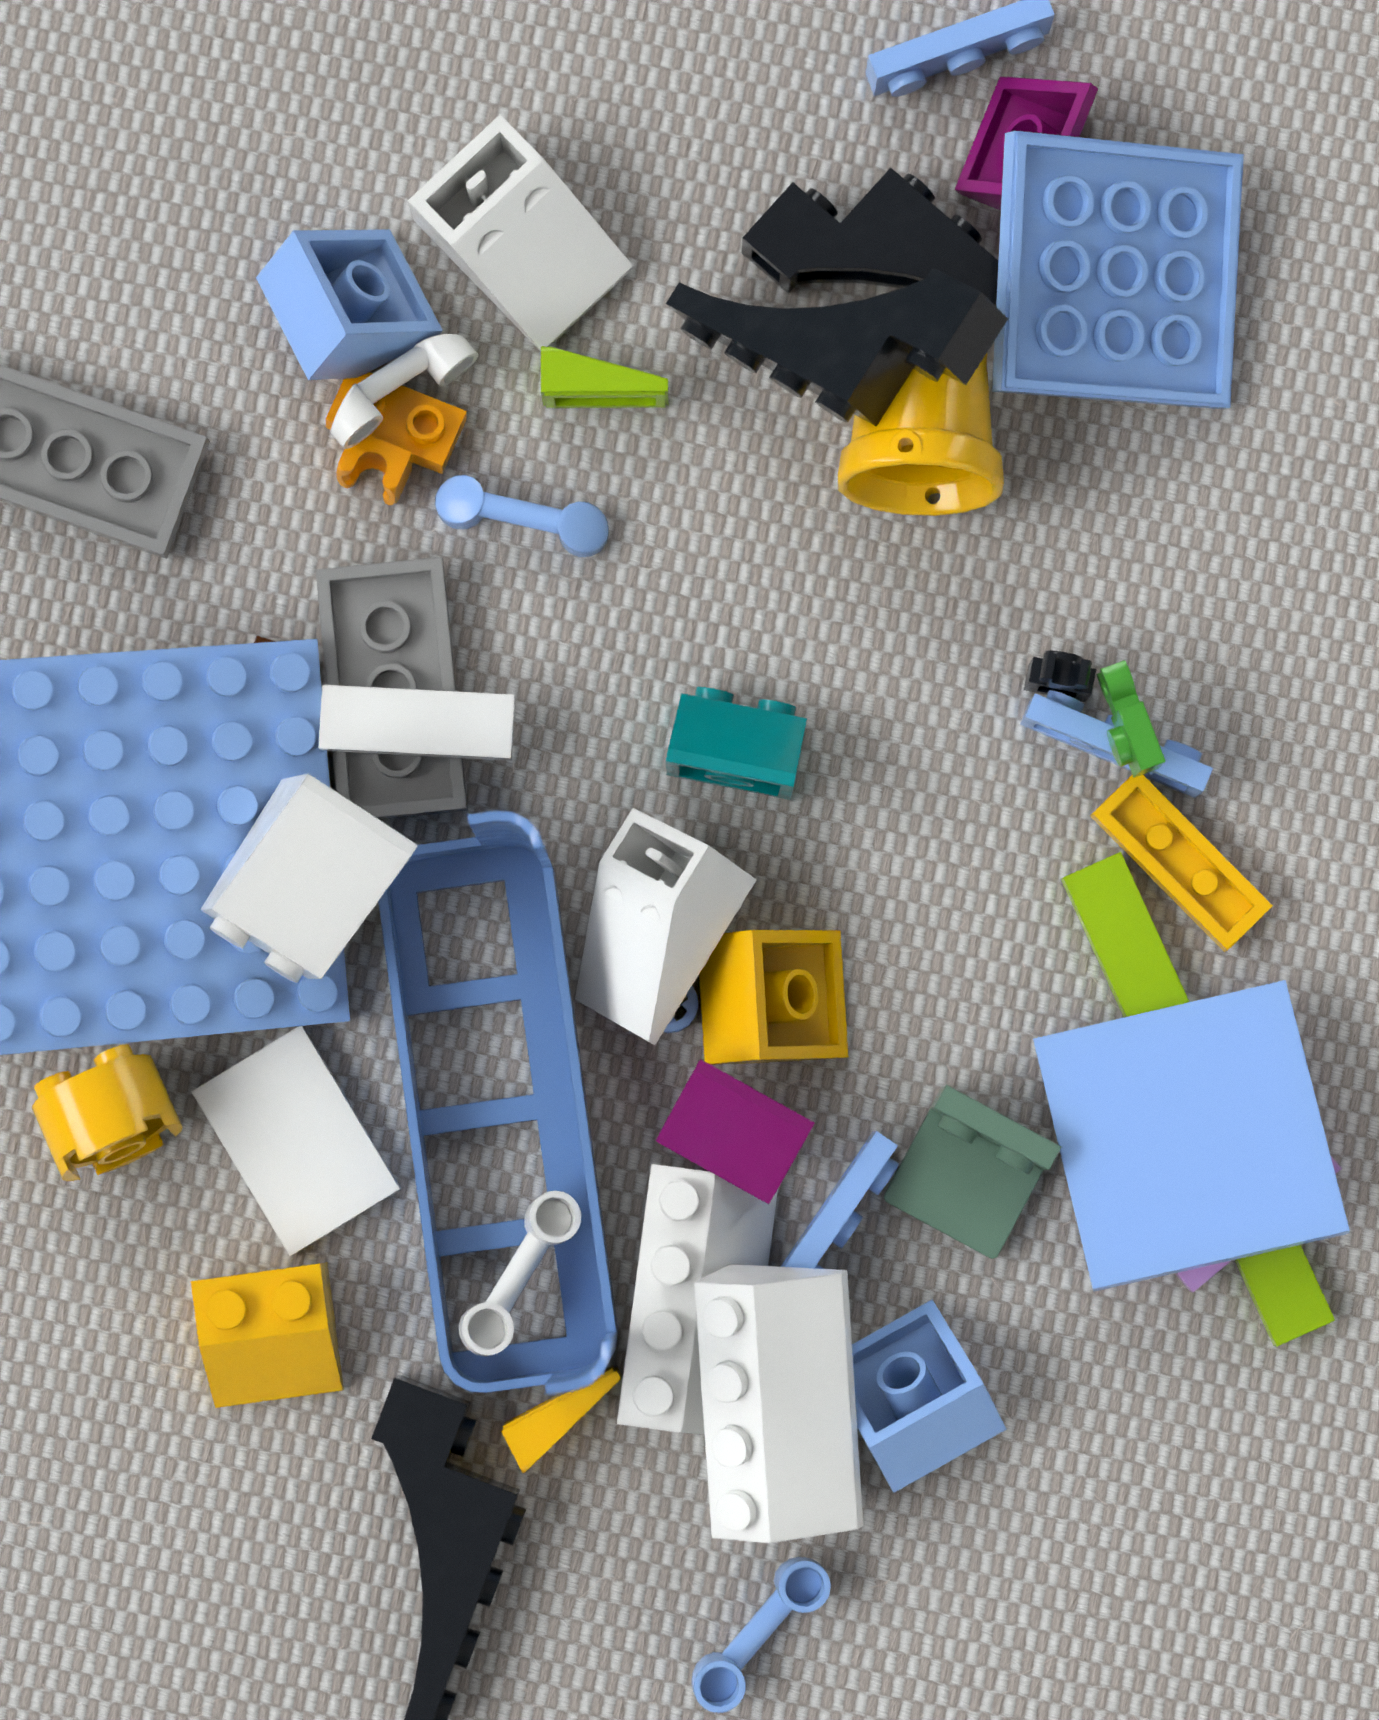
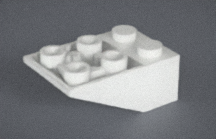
M501 114L408 200L412 218L418 226L540 351L541 346L549 347L633 269L631 262L549 164Z
M632 808L599 862L575 1000L655 1046L667 1025L673 1019L675 1012L700 971L706 965L735 914L740 910L743 901L757 879L711 846Z

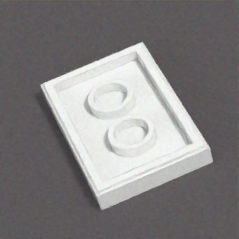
M304 1026L296 1027L191 1091L289 1256L295 1255L401 1190L400 1185Z

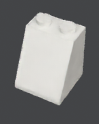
M310 774L285 778L277 786L200 910L215 919L210 929L223 939L240 948H243L247 941H250L269 953L264 963L283 977L295 983H298L302 975L308 979H322L410 859L418 845Z

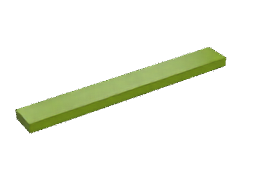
M1121 852L1061 879L1123 1017L1189 1002ZM1301 1245L1235 1260L1273 1346L1278 1347L1335 1321Z

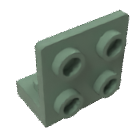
M944 1085L938 1092L884 1194V1200L888 1204L984 1256L995 1259L1003 1248L1043 1170H1050L1061 1146L956 1089Z

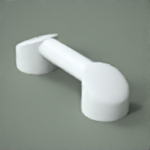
M441 334L420 341L412 349L358 384L355 383L350 388L336 413L331 427V434L344 449L357 445L368 437L383 420V415L373 405L374 403L425 370L428 371L440 387L448 385L473 365L478 358V353L461 335Z
M549 1191L537 1197L528 1206L524 1220L527 1234L488 1299L484 1303L467 1309L461 1316L459 1336L464 1346L472 1353L480 1356L494 1355L503 1351L511 1342L514 1334V1324L509 1312L549 1246L569 1240L580 1227V1207L569 1194L561 1191Z

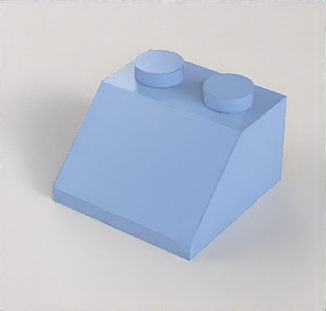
M390 229L293 230L256 277L308 380L358 378L400 357L420 341L439 335L443 331Z
M933 1300L928 1301L852 1344L857 1429L893 1493L1007 1430L983 1381Z

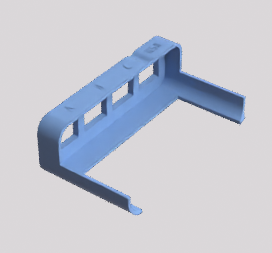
M510 811L467 814L469 826L476 837L418 845L410 859L378 901L439 1358L444 1372L453 1383L469 1392L489 1393L545 1385L546 1395L574 1391L591 1385L604 1373L617 1347L618 1324L574 1005L570 989L556 874L539 831L527 818ZM505 881L517 974L430 986L417 893ZM521 1000L534 1094L421 1110L408 1016ZM537 1120L547 1192L561 1191L569 1194L575 1199L581 1211V1224L576 1234L569 1240L554 1245L567 1336L509 1344L503 1351L490 1356H480L469 1350L453 1352L441 1256L520 1246L527 1231L524 1226L525 1219L437 1231L424 1136Z

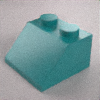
M696 687L695 696L681 693L666 756V775L791 800L807 718L795 716V706L767 699H759L757 708L733 704L734 694L709 687Z

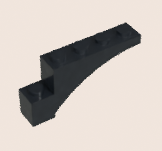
M891 167L841 223L835 219L838 211L825 196L813 188H810L805 193L792 182L742 237V254L788 294L796 285L810 283H863L903 288L925 279L933 267L981 291L996 306L998 260L980 245V242L983 240L980 233L961 216L954 215L950 219L932 203L935 200V196L917 177L907 174L903 178Z
M933 267L925 279L909 286L868 299L825 307L774 308L745 305L710 296L680 282L665 303L685 320L680 330L704 347L712 350L718 341L728 346L724 354L745 369L756 374L761 365L773 371L769 378L793 395L802 398L806 390H809L819 395L815 401L818 406L841 421L848 423L854 414L874 426L878 425L913 369L935 382H938L941 375L945 374L967 385L1008 320L981 291Z
M398 1375L394 1377L371 1439L384 1444L393 1463L409 1507L419 1552L423 1595L421 1646L414 1688L404 1720H448L457 1693L446 1689L454 1665L465 1669L468 1667L480 1635L479 1631L469 1628L478 1603L490 1607L503 1573V1570L492 1566L501 1542L513 1546L526 1509L515 1505L520 1489L449 1463L452 1453L464 1456L477 1420L466 1416L471 1401Z

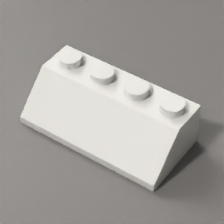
M651 1164L617 1424L679 1433L705 1434L694 1282L730 1264L768 1266L778 1190L770 1204H767L709 1171Z
M730 1264L694 1282L712 1538L775 1543L861 1528L863 1526L847 1270Z

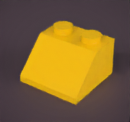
M745 930L723 934L706 965L699 973L705 1062L710 1065L753 1064L849 1057L841 930Z
M328 1262L191 1281L199 1349L215 1408L344 1390Z

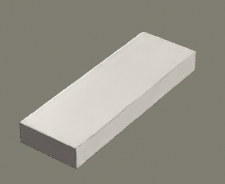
M322 685L318 748L319 750L334 752L512 761L515 695Z

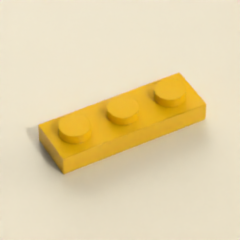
M1131 775L1090 815L1224 952L1228 951L1273 906L1144 775L1135 778Z

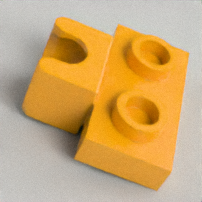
M368 372L358 378L343 379L325 419L327 429L331 430L336 413L350 388L373 373ZM403 385L373 404L383 415L380 425L360 443L349 449H344L336 472L339 484L344 488H351L355 485L363 471L378 469L384 474L382 479L384 488L383 501L390 506L396 504L411 474L413 463L443 474L467 420L466 410Z

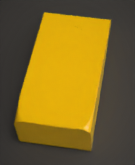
M612 1365L605 1369L604 1373L591 1385L574 1391L561 1392L503 1424L501 1432L522 1473L531 1468L621 1379L622 1374L618 1367L614 1368Z

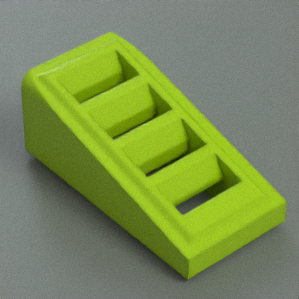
M541 346V396L543 406H546V408H666V405H669L667 378L551 346Z

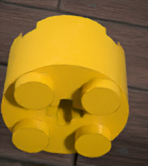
M129 1044L119 1045L97 1055L94 1058L96 1067L73 1077L70 1071L59 1072L46 1077L34 1086L38 1099L33 1103L32 1110L62 1180H81L76 1168L93 1164L97 1175L118 1169L162 1147L164 1144L160 1133L168 1129L175 1137L182 1131L183 1127L152 1056L148 1054L134 1055Z

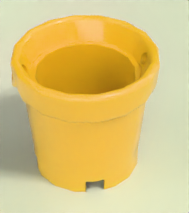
M987 353L967 385L945 374H942L938 382H935L913 369L877 426L854 415L851 442L841 451L838 469V491L853 503L876 511L901 515L937 516L964 513L988 506L998 499L1003 493L1004 476L1002 456L993 447ZM940 494V499L937 503L930 504L928 502L930 495Z

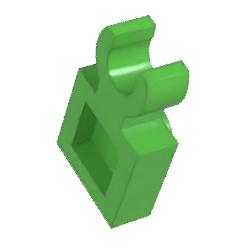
M1124 660L1100 669L1101 672L1096 675L1103 695L1113 714L1111 719L1115 728L1107 730V737L1116 762L1120 767L1129 764L1134 778L1157 770L1166 761L1144 703L1139 701L1126 661Z

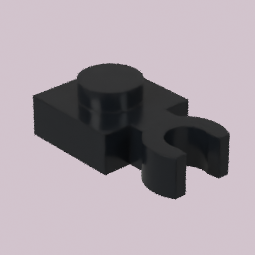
M1048 650L1045 651L1043 658H1032L1027 668L1023 690L1047 695L1049 690L1071 696L1080 702H1086L1092 694L1096 669L1091 668L1092 661L1083 659L1081 656L1062 651Z

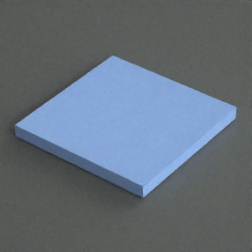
M1023 131L1005 133L996 307L1008 320L994 341L992 392L1212 409L1230 408L1244 154Z
M1286 980L1033 1039L1058 1145L1061 1146L1060 1154L1093 1292L1349 1234L1350 1229Z

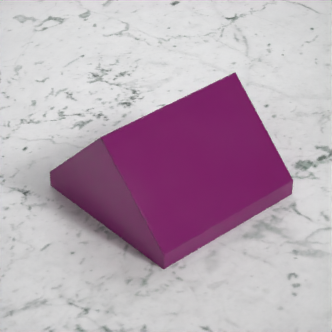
M1000 76L954 190L962 196L1001 211L1005 133L1023 131L1080 137L1098 88L1092 83Z
M700 1059L655 1141L763 1202L770 1204L815 1123Z

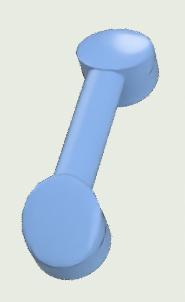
M455 475L447 479L439 487L435 497V506L440 519L454 529H469L477 525L483 517L559 534L562 546L569 553L578 557H590L599 553L605 547L609 537V527L605 515L598 507L588 502L578 501L571 503L564 509L540 505L484 492L481 484L475 478L468 475Z
M795 1557L782 1563L775 1572L774 1584L776 1590L723 1652L707 1654L697 1662L692 1672L691 1685L697 1701L703 1708L715 1713H723L734 1709L741 1702L745 1694L746 1684L741 1670L792 1610L800 1613L812 1612L819 1609L826 1602L831 1589L830 1579L827 1572L817 1561L807 1557Z

